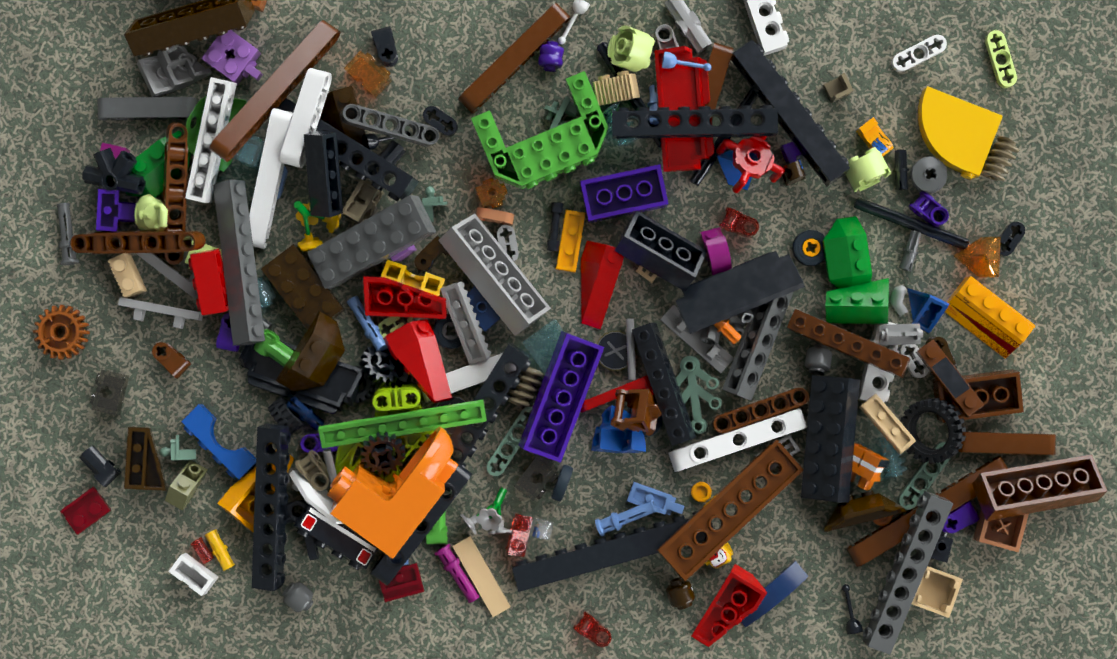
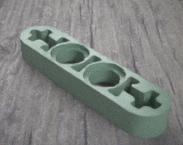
M526 407L521 411L488 461L487 471L490 475H501L520 448L518 445L521 438H514L512 431L516 427L525 429L523 425L517 422L519 419L523 422L526 418L524 412L529 413L532 407ZM505 444H509L513 448V452L509 456H505L501 452V448ZM498 453L508 461L506 464L502 461L499 465L501 471L496 470L494 473L491 471L492 467L490 464H495L499 458L495 457Z
M946 442L937 443L933 449L943 447ZM950 458L941 464L936 462V471L934 473H928L926 470V465L929 461L922 463L899 494L898 504L905 509H913L917 505L919 497L923 495L924 490L927 491ZM917 478H922L925 483L924 487L920 490L914 487V481ZM909 488H911L914 492L919 493L918 496H916L915 494L912 495V497L910 498V500L912 501L911 504L904 505L905 501L903 497H908L912 493L908 491Z

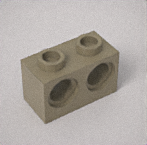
M360 179L343 208L342 214L357 224L370 218L384 194L383 190L379 191L371 186L372 183L368 180L363 181Z

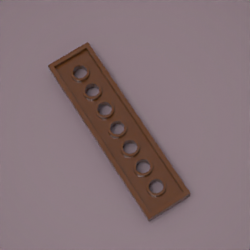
M777 439L774 440L665 541L657 551L682 580L686 581L803 472V468ZM774 462L780 467L777 474H773L770 471V466ZM759 476L765 480V485L762 488H758L755 484V480ZM744 490L750 493V499L747 502L742 501L740 497L741 492ZM729 504H733L736 508L732 516L726 513V507ZM714 518H718L721 521V526L716 530L711 527V521ZM699 532H704L706 540L699 544L696 541V535ZM684 546H689L691 554L684 558L681 555V549Z

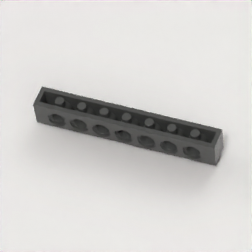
M925 490L918 499V507L915 514L910 518V527L902 537V546L894 557L892 570L886 576V584L879 593L878 604L871 612V621L863 631L862 641L868 647L887 654H891L953 506V503L948 499ZM932 511V516L926 519L927 513ZM925 530L924 535L918 538L919 532ZM914 549H917L916 554L910 557V553ZM909 568V572L902 576L903 571ZM901 587V591L898 594H894L895 590ZM890 606H893V610L889 613H886L887 609ZM882 625H886L885 629L879 632V628Z

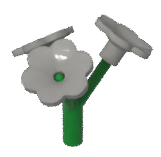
M501 487L494 502L486 509H481L477 516L473 515L471 518H467L463 514L460 515L475 535L477 534L475 530L476 523L481 524L484 530L492 529V531L488 532V535L513 532V530L504 528V520L501 517V504L507 493L505 488Z

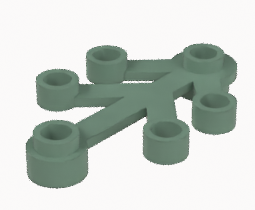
M686 356L681 360V372L676 377L678 386H680L688 377L689 385L682 393L684 403L691 398L694 419L691 424L695 434H703L708 429V423L702 418L699 396L707 401L710 408L714 410L721 408L722 400L714 397L698 385L696 376L705 381L709 389H716L719 386V380L716 377H711L700 368L698 358ZM688 362H691L693 364V368L691 370L687 368ZM711 379L716 381L714 387H711L709 384ZM713 400H718V407L712 405ZM697 422L701 423V430L695 428Z

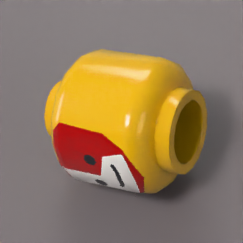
M727 542L705 564L718 569L729 563L733 555L729 543Z

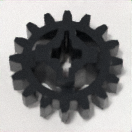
M372 345V347H367L360 357L362 360L359 365L363 366L361 372L367 373L366 379L372 378L373 384L378 381L380 386H383L385 383L387 386H390L392 383H396L403 374L402 368L404 365L400 363L399 359L395 360L388 348L383 351H376L374 345Z
M386 431L384 436H381L379 432L376 433L375 438L370 435L369 442L363 441V447L360 448L361 462H364L365 469L370 467L371 473L377 470L378 475H381L382 471L389 475L391 469L396 472L397 465L402 466V460L406 458L405 445H402L401 438L396 440V434L389 437Z

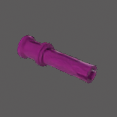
M448 543L434 552V555L438 556L443 563V569L446 572H450L468 603L478 599L480 596L460 567V560L452 553L450 544Z

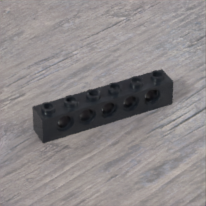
M648 323L632 329L671 445L695 439L696 435L657 323Z

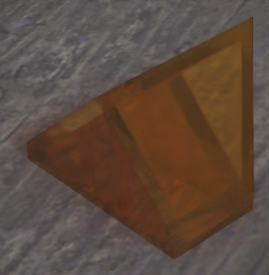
M981 237L968 245L966 249H962L953 256L980 278L999 277L1001 237Z

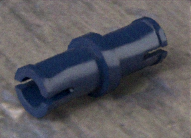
M296 397L290 399L296 404L295 406L288 401L287 408L296 413L301 421L307 422L314 430L317 431L319 428L316 422L321 426L324 425V420L317 416L310 406H305Z

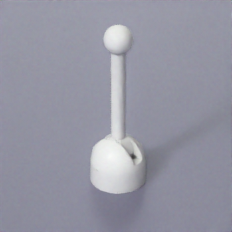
M574 0L572 7L575 13L563 35L558 38L559 44L566 42V36L579 14H584L588 10L589 3L584 0Z

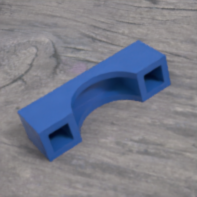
M198 404L181 421L185 425L183 427L184 430L191 436L195 435L199 439L198 444L204 450L209 449L214 454L212 458L220 465L223 463L228 468L226 472L233 479L238 478L240 480L256 466V457L246 447L237 450L223 448L214 436V425L217 418L203 404Z

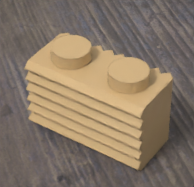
M629 70L618 72L617 77L610 78V75L599 76L598 81L593 82L595 97L599 106L640 98L636 74H629Z
M123 253L108 260L109 266L112 267V274H115L114 278H117V285L120 286L119 289H122V296L133 298L147 291L131 254Z

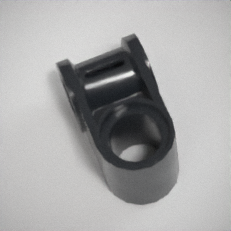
M391 26L371 31L381 63L385 67L395 66L398 62V54ZM386 53H390L391 59L386 58Z

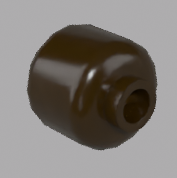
M681 577L672 579L670 585L666 588V594L672 607L682 610L693 604L695 594L690 581H683Z

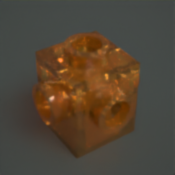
M487 179L482 182L483 185L476 187L483 208L491 206L494 209L502 206L503 201H506L507 189L504 183H499L498 179ZM491 191L496 192L493 196L489 195Z

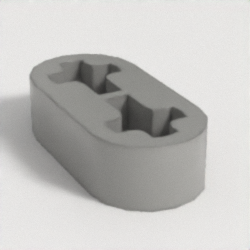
M503 225L497 231L498 243L506 253V246L510 245L511 251L515 252V255L512 256V260L515 262L519 256L515 231L511 226ZM503 229L512 232V235H509V243H506L505 238L500 236L503 233Z

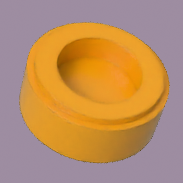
M697 482L692 486L691 495L694 500L705 502L711 497V487L707 483Z

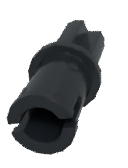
M904 149L895 150V169L893 170L895 172V190H908L907 172L909 169H907V151Z

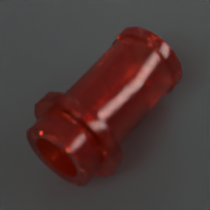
M202 537L190 544L199 556V562L206 564L214 559L213 553L209 551Z

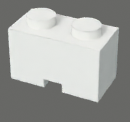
M187 553L180 555L169 570L172 575L185 582L201 596L207 594L218 579L216 574Z

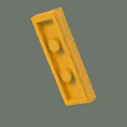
M572 210L565 211L556 270L576 273L586 213Z

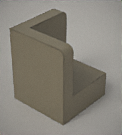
M845 73L823 85L831 103L850 95L854 91Z

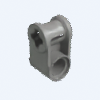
M666 24L658 26L654 34L657 49L679 47L673 29ZM660 31H666L669 34V38L666 40L661 39L658 35Z

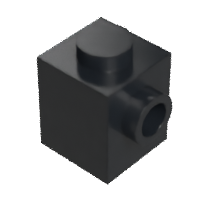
M941 532L931 559L948 563L953 539L948 537V533Z

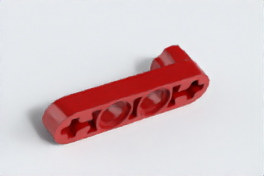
M648 376L584 400L580 412H585L617 399L615 393L618 389L626 391L630 389H649L651 394L654 395Z

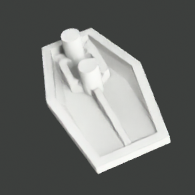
M292 470L289 474L294 482L292 488L295 491H300L306 503L312 505L334 524H344L330 514L334 500L327 496L328 491L326 489L323 491L315 490L298 470Z

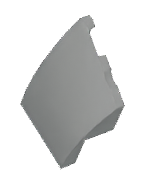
M174 45L166 51L161 52L159 50L157 56L139 59L137 62L152 97L180 90L212 73L209 68L205 69L193 54L188 53L186 48L179 45Z

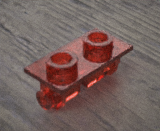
M515 513V517H512V534L509 536L505 549H507V555L524 557L533 517Z

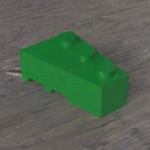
M889 278L827 291L825 304L826 322L888 324Z

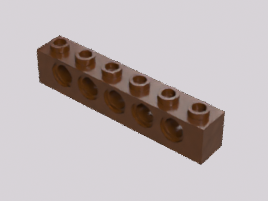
M797 309L794 310L787 326L789 330L900 378H903L911 360L905 355Z

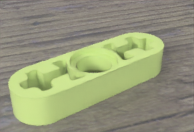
M994 30L986 36L985 44L998 85L1002 88H1009L1016 83L1017 74L1004 34L1001 31ZM993 35L995 36V38L1000 39V41L997 43L998 49L1000 47H1003V49L998 50L995 53L993 52V50L997 48L995 42L991 43L990 41L993 38ZM998 54L1005 56L1006 63L1004 65L996 62ZM1006 66L1009 67V69L1005 70L1006 75L1011 76L1012 78L1011 80H1009V83H1007V81L1002 80V78L1005 76L1004 70H1002L1001 72L999 71V69H1003Z

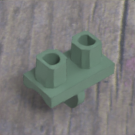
M566 96L559 110H556L559 105L556 101L553 102L551 107L545 105L544 110L548 112L545 119L551 121L552 117L555 116L549 129L567 123L562 120L565 114L575 119L578 112L574 103L571 102V98Z

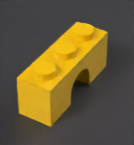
M390 260L386 261L381 277L440 297L442 296L440 289L445 286V278L427 272L425 276H418L409 272L405 265Z

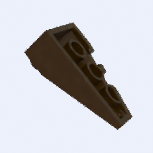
M353 86L329 92L320 119L363 145L362 138L366 134V130L344 124L340 119V111L349 104L359 105ZM350 109L346 110V117L353 120L355 118L354 112ZM346 147L341 149L343 154L346 152ZM363 157L357 159L356 165L362 162Z

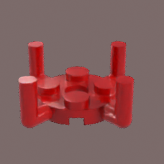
M767 136L750 137L741 140L738 144L729 139H724L716 149L719 155L723 154L727 148L733 151V166L742 173L740 179L732 188L734 193L741 191L747 184L749 177L760 178L771 170L774 173L770 176V181L775 183L784 174V168L774 163V154L772 155L771 147L765 141ZM749 153L756 154L758 161L752 160Z

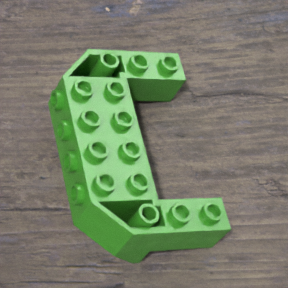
M585 71L566 78V86L577 109L579 118L512 146L505 147L490 110L471 118L496 179L520 189H531L543 180L550 181L555 179L560 173L572 172L577 166L582 164L586 166L595 161L594 159L598 157L607 135L608 125Z

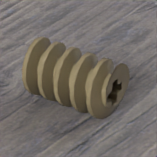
M998 136V142L994 143V149L990 151L991 156L986 159L988 164H984V171H981V175L994 181H1005L1001 174L1009 173L1005 166L1012 167L1008 160H1015L1016 157L1012 152L1019 153L1020 150L1016 147V143L1013 140L1004 136Z
M530 366L526 372L521 370L523 375H518L520 381L515 387L516 390L508 391L512 397H509L507 401L521 408L523 406H530L526 399L534 398L530 391L536 392L537 388L533 384L541 383L537 376L544 377L542 372Z

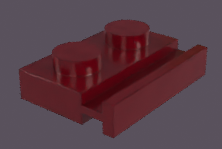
M94 486L60 512L63 513L75 533L79 535L112 510Z
M417 562L402 566L387 586L379 581L384 602L425 591Z

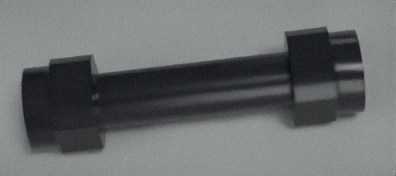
M551 203L552 222L550 240H547V251L559 252L560 241H558L560 214H563L564 203Z

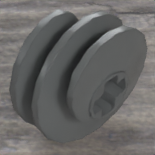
M924 157L918 160L911 168L910 179L913 186L919 192L924 191L932 194L940 190L946 183L947 169L939 159ZM930 171L932 173L930 176L933 178L927 179V174L925 173Z

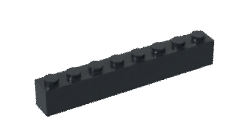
M751 40L733 52L730 60L764 105H771L772 108H777L779 125L826 187L844 176L850 169L848 160L838 153L835 143L831 139L828 140L824 134L823 127L819 123L816 124L812 119L810 110L807 107L804 108L800 103L798 94L790 90L787 80L784 76L778 74L775 64L765 57L762 47Z

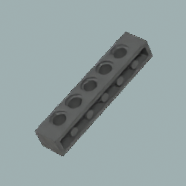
M793 292L753 309L754 317L747 324L722 390L752 401Z

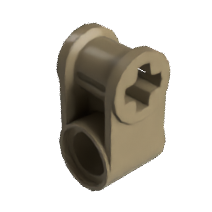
M311 450L308 453L309 455L301 461L297 460L295 466L315 490L323 491L330 484L327 467L318 453ZM318 476H323L326 479V483L320 482Z

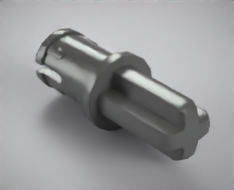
M911 231L907 246L903 248L904 253L899 266L900 269L912 271L916 254H919L917 248L922 235L920 232Z

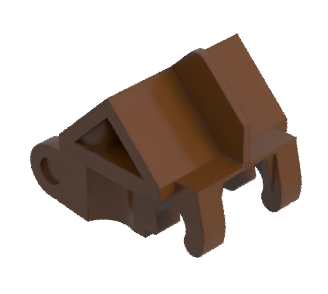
M616 390L615 396L617 400L611 425L622 431L630 429L639 432L641 430L646 432L647 436L652 435L656 429L657 418L661 416L658 405L654 403L650 390ZM626 401L627 406L632 408V414L630 418L622 419L624 402Z

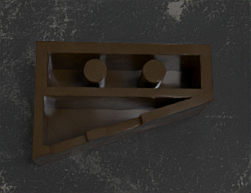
M128 427L124 489L168 490L151 427Z

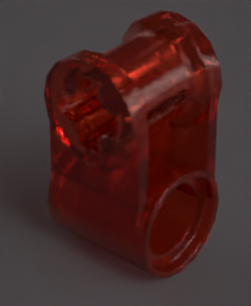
M726 207L725 217L722 223H719L720 228L746 238H752L757 234L759 223L756 219ZM746 223L753 224L755 231L752 233L746 232L744 225Z
M584 611V616L577 625L573 626V629L599 647L608 646L612 640L611 631L594 616ZM599 632H606L609 638L605 642H600L597 639V634Z

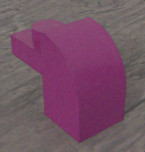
M718 227L701 232L712 276L732 269L728 244L721 228Z

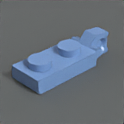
M634 481L627 498L628 502L636 505H642L653 500L657 507V512L664 515H671L672 511L682 514L685 507L675 503L676 497Z

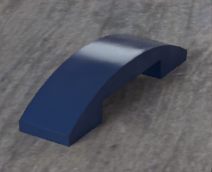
M796 560L764 587L767 594L757 610L742 620L741 623L744 627L752 624L770 611L809 577Z

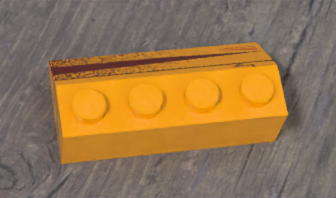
M972 276L965 277L947 300L949 306L945 313L1005 359L1025 341L1035 328L1033 323Z

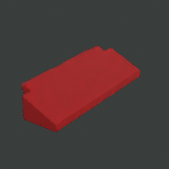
M686 46L655 50L658 106L669 107V110H678V107H690V110H698V107L707 105L710 102L708 71L702 68L679 64L670 69L662 68L664 52L673 53L677 60L698 64H706L707 61L699 57H692V49ZM675 117L668 120L669 125L672 127L680 124L679 120ZM691 117L689 124L696 127L700 124V121L696 117ZM712 117L709 119V122H710L711 125H712ZM713 137L661 138L663 172L701 170L700 160L709 159V156H712L714 153Z

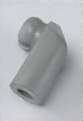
M903 285L895 287L890 298V303L899 316L908 312L903 304L904 296L907 294V289Z

